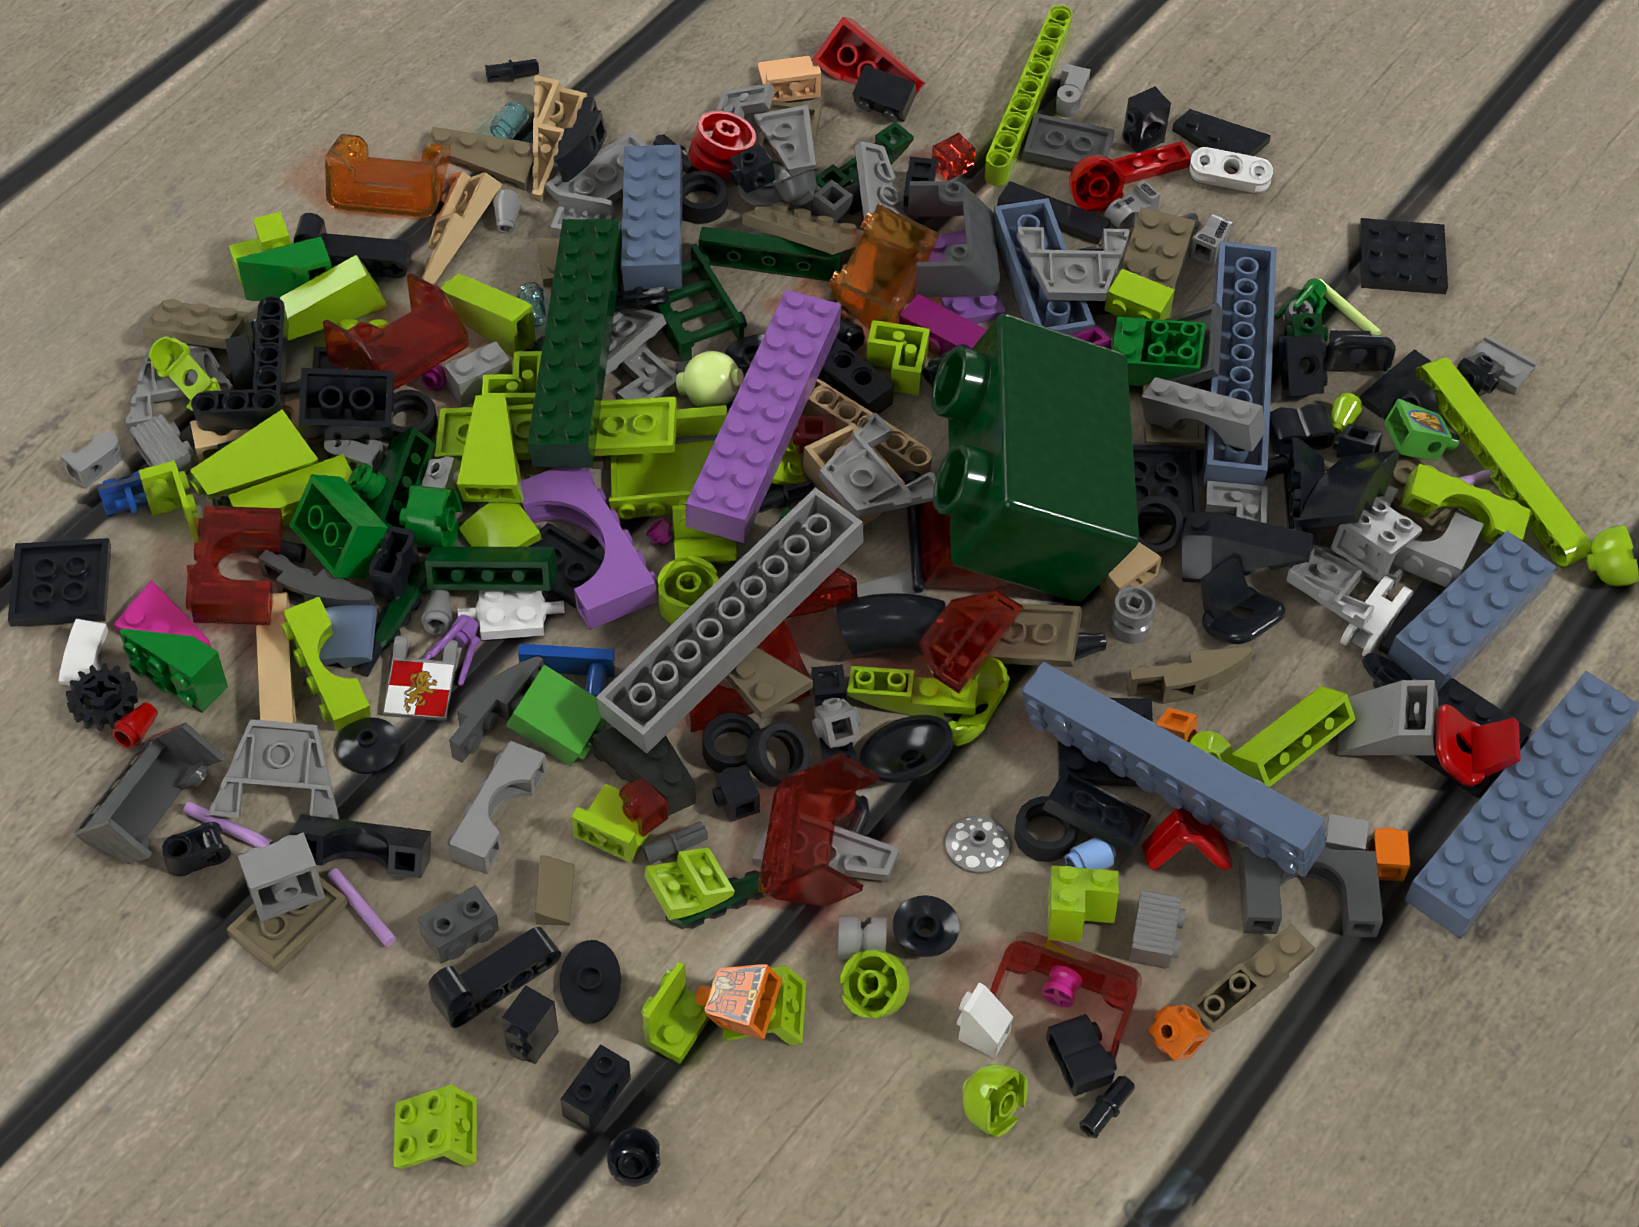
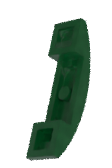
M895 121L875 135L874 144L885 147L890 164L892 165L913 142L914 136ZM856 156L839 168L833 164L816 176L817 185L822 188L829 181L833 180L844 188L859 182Z

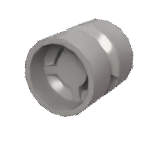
M1129 586L1121 589L1116 595L1110 628L1112 634L1118 640L1133 644L1145 640L1149 635L1155 600L1148 590L1143 587Z
M839 915L837 959H850L854 954L867 950L885 951L886 917L868 916L865 921H861L858 916Z

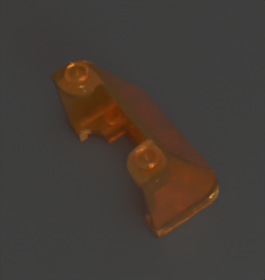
M340 134L325 155L327 201L330 206L338 210L420 218L433 215L439 204L450 160V144L438 142L428 144L423 150L422 162L369 157L368 144L362 137Z
M879 203L873 214L867 212L861 225L865 229L864 234L845 269L843 268L840 273L835 271L828 284V287L832 288L831 295L869 330L872 320L889 323L897 322L899 315L902 313L915 288L916 262L929 261L940 233Z

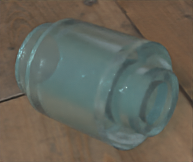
M507 102L491 122L490 131L492 135L499 138L513 139L529 119L526 108L518 102Z

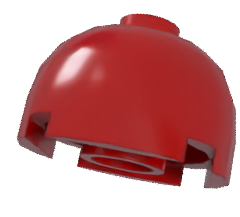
M1103 155L1087 156L1081 159L1070 173V193L1075 203L1084 210L1104 212L1113 201L1121 199L1124 194L1122 190L1124 184L1126 185L1125 176L1119 165L1109 157Z

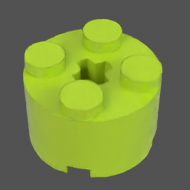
M692 556L686 557V560L676 562L675 559L662 568L658 576V603L661 617L670 624H673L719 580L717 571L711 563L702 558Z

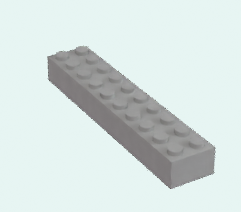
M815 487L596 697L600 716L645 753H648L864 542L863 522Z

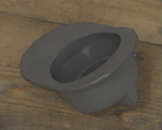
M809 168L762 187L773 185L786 203L802 206L814 199V193L818 188L815 172L819 168Z

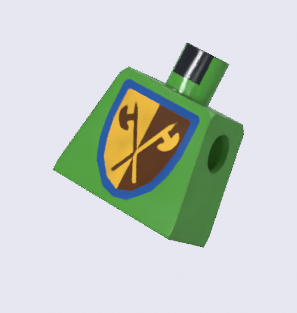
M1397 399L1384 421L1394 445L1401 455L1436 461L1440 459L1445 449L1454 451L1459 444V435L1449 432L1443 418L1439 414L1401 399Z

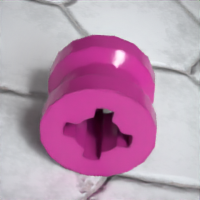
M1061 965L1053 966L1049 973L1050 981L1044 984L1041 993L1047 1001L1054 1005L1071 1007L1075 1001L1074 992L1080 989L1083 979L1071 968Z

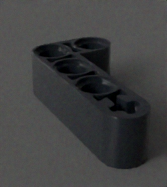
M305 213L300 216L294 236V243L322 237L332 268L357 255L371 276L402 278L407 274L413 250L407 242L396 239L328 234L325 222L319 215Z
M534 927L460 975L453 966L440 969L431 977L428 983L431 1000L452 1028L460 1027L550 969L559 961L562 953L542 927Z

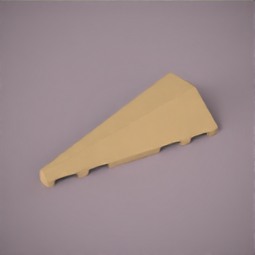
M535 75L532 194L539 202H543L547 194L545 183L553 179L557 173L554 167V156L558 154V142L562 140L564 129L573 128V125L577 123V111L581 109L583 98L587 97V93L562 88L560 80Z
M460 171L448 176L449 193L442 195L441 201L444 203V206L436 216L428 247L432 250L430 259L426 258L423 261L422 266L426 270L422 278L417 282V285L421 288L430 290L503 185L488 173L484 172L470 177L465 172Z

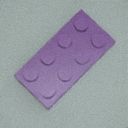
M965 230L920 238V249L925 262H945V251L949 246L966 244ZM998 291L989 296L938 297L941 306L976 324L995 321L999 315L1006 313Z

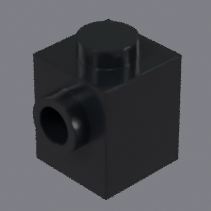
M746 765L737 768L729 767L721 773L715 774L716 788L712 789L713 798L717 807L723 806L729 822L760 813V794Z

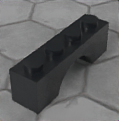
M301 814L290 832V835H298L304 832L316 865L320 866L341 858H365L383 865L390 875L421 878L430 862L431 831Z

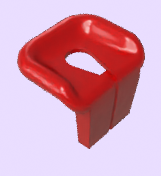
M1443 704L1436 710L1435 747L1438 760L1443 769L1465 786L1478 785L1482 783L1486 776L1521 761L1519 722L1515 718L1481 726L1467 719L1451 705ZM1457 734L1471 749L1472 755L1459 748L1456 740Z
M1182 807L1180 809L1175 808L1142 844L1147 865L1153 871L1187 844L1194 845L1221 870L1228 871L1233 866L1228 846L1220 833L1211 824L1204 825L1198 822L1192 816V813Z

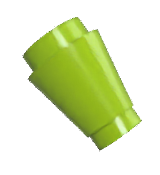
M1341 393L1339 397L1334 399L1330 417L1335 432L1334 437H1336L1337 433H1342L1348 423L1352 424L1362 411V402L1354 394Z

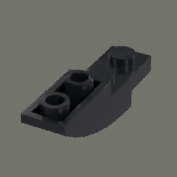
M594 96L583 98L581 109L577 111V123L573 125V128H565L562 140L558 142L559 150L558 154L554 156V167L556 172H560L563 183L569 182L585 169L595 158L605 141L607 131L601 110H598Z

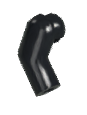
M852 793L848 797L846 807L854 812L846 830L862 835L869 819V800L864 795L860 797Z

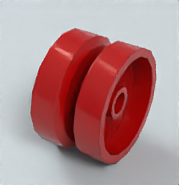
M709 111L701 115L694 132L695 136L688 150L690 162L697 170L713 172L722 177L723 180H732L729 173L732 170L730 157L753 147L756 142V132L750 123L738 115L725 111Z

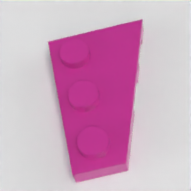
M152 580L114 623L115 630L118 633L122 628L194 636L211 647L208 638Z

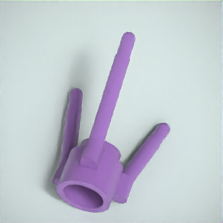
M468 615L458 616L447 633L422 658V660H430L450 640L457 641L460 648L468 645L469 647L458 680L459 686L464 684L475 649L481 641L477 636L480 630L477 621Z

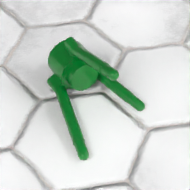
M1309 279L1303 288L1299 289L1274 315V318L1279 319L1285 313L1290 302L1295 299L1297 300L1293 304L1294 308H1298L1304 301H1307L1312 307H1316L1315 313H1322V309L1327 303L1323 298L1327 292L1326 285L1319 279Z

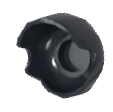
M632 1127L620 1131L612 1140L607 1154L608 1169L615 1181L621 1185L638 1187L649 1183L658 1172L661 1163L659 1141L645 1129Z

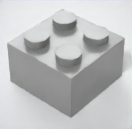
M304 832L298 835L285 836L278 842L264 847L252 848L245 854L238 856L260 922L325 898L317 866Z

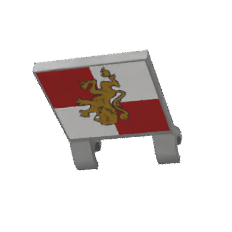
M396 636L383 716L447 721L455 669L460 653L458 642L450 640L444 647L443 661L409 659L410 646L408 638Z

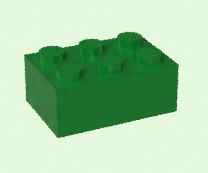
M314 474L310 476L289 525L335 578L365 579L370 563L376 555L388 528L342 477Z

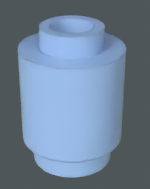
M1095 837L1071 848L1070 853L1065 855L1066 866L1076 868L1107 869L1114 865L1116 851L1114 846Z

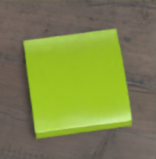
M489 502L459 527V532L470 547H528L541 540L540 531L519 503Z
M709 847L679 851L676 862L646 866L644 877L668 920L702 912L734 895L735 890Z

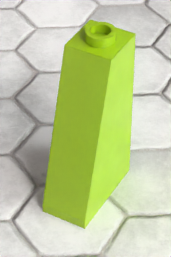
M357 255L280 297L284 302L289 323L288 341L334 326L342 320L355 319L388 307L378 285Z
M460 273L443 283L441 288L438 289L441 309L489 342L496 341L502 350L512 358H514V351H525L534 346L536 336L533 307L530 303Z
M495 394L475 395L457 480V486L463 502L523 503L524 497L512 417L505 396Z
M280 410L190 470L192 479L189 480V483L198 496L204 494L208 500L314 465L317 463L318 458L285 412Z

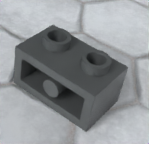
M476 885L417 918L422 937L441 964L449 959L459 958L465 953L466 949L478 942L488 941L499 931L497 914Z

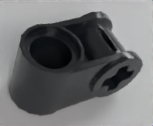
M203 823L196 828L171 835L163 842L162 852L166 868L170 874L179 877L186 876L203 868L219 865L230 857L231 851L221 838L222 829L219 823ZM177 854H184L180 857H174Z

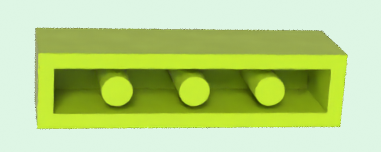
M341 454L228 495L232 513L244 539L248 534L261 536L268 531L290 525L311 474L340 476L348 482L352 471L344 455Z
M1323 686L1318 687L1231 754L1236 769L1251 778L1258 779L1267 787H1271L1356 720L1347 693Z

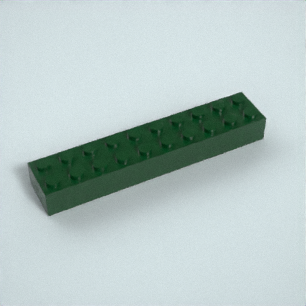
M563 219L527 443L533 467L593 468L622 260V229L620 219Z

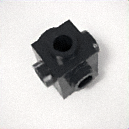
M760 144L730 157L732 170L729 171L733 183L736 186L740 185L746 194L776 180L773 160Z
M1480 352L1470 357H1464L1458 364L1457 369L1480 397L1486 393L1491 394L1496 389L1505 367L1489 355Z

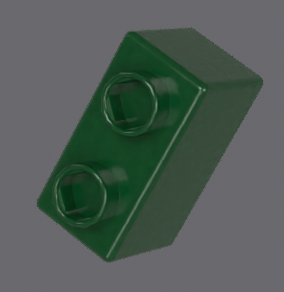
M1009 314L999 315L971 349L958 346L948 352L940 364L932 389L933 410L938 416L948 419L949 451L943 458L936 475L933 501L937 512L950 518V546L953 565L1080 603L1139 542L1127 356L1124 353Z

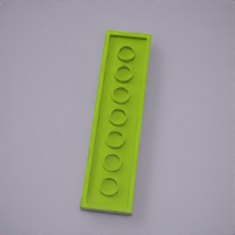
M676 397L601 400L594 456L675 452ZM534 404L508 405L512 417L518 460L531 459L527 443ZM473 407L440 409L435 459L449 456L458 459L460 462L462 461Z

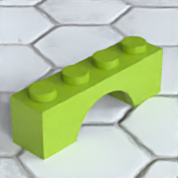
M1419 464L1408 475L1399 505L1424 517H1428L1434 510L1441 507L1459 508L1467 512L1474 520L1484 523L1481 530L1482 541L1492 545L1507 530L1522 541L1531 509L1521 506L1516 501L1504 499L1493 494L1490 490L1480 489L1466 483L1461 478L1451 477L1439 472L1432 466Z
M320 597L284 610L285 622L281 623L283 633L287 641L293 639L297 647L293 651L295 659L300 668L306 667L310 677L306 678V682L313 696L318 694L322 702L318 708L324 722H331L334 731H337L357 720L371 717L370 705L358 679L343 678L332 674L324 667L319 658L323 645L333 635L332 623Z

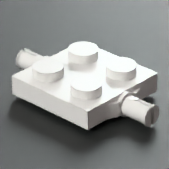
M479 590V600L476 608H458V616L464 614L478 621L481 640L543 636L546 615L565 614L564 600L545 602L542 591Z

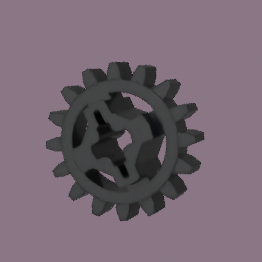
M103 663L101 670H96L91 665L89 667L90 673L85 674L79 671L78 676L80 680H71L69 682L71 690L66 691L69 712L73 713L74 720L77 723L83 720L86 729H89L93 724L97 725L98 731H102L104 724H109L111 729H114L115 721L126 716V713L135 709L134 704L139 702L136 683L132 681L128 671L122 674L118 665L112 671L108 670L107 663Z

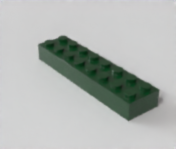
M708 227L701 228L698 239L699 249L701 253L707 254L712 266L836 283L839 281L842 252L832 255L781 237Z

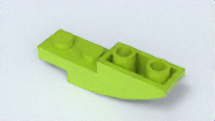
M851 666L848 696L866 704L911 716L932 715L944 719L945 713L975 715L978 681L915 677L914 670Z

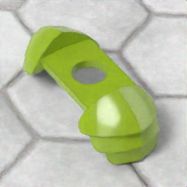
M164 336L155 341L149 350L148 357L151 360V365L157 370L160 377L169 376L190 400L186 408L193 411L191 405L192 398L200 392L220 391L219 383L215 376L211 379L190 355L191 350L187 344L180 342L176 338ZM195 370L198 376L196 383L192 386H186L184 382L185 375L189 371Z
M983 659L978 664L979 668L974 671L975 679L972 681H978L976 707L981 704H988L987 709L977 715L962 714L958 722H947L954 735V744L957 746L972 742L984 731L988 721L1007 691L1009 676L1007 668L1004 667L999 659Z

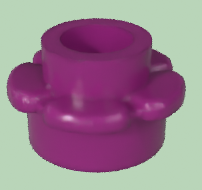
M432 363L420 370L421 383L426 389L441 391L444 388L446 374L442 366Z
M664 518L657 520L646 532V535L650 538V544L655 545L659 543L662 546L667 543L674 535L672 532L673 523H668Z

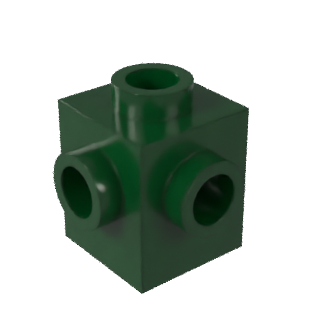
M1302 312L1292 314L1290 325L1285 326L1284 336L1319 334L1321 339L1327 342L1328 328L1327 325L1322 324L1321 313Z

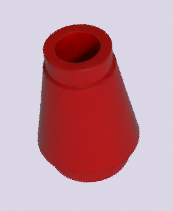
M143 702L136 709L117 721L112 731L115 741L128 749L140 745L158 715L156 708L150 703Z

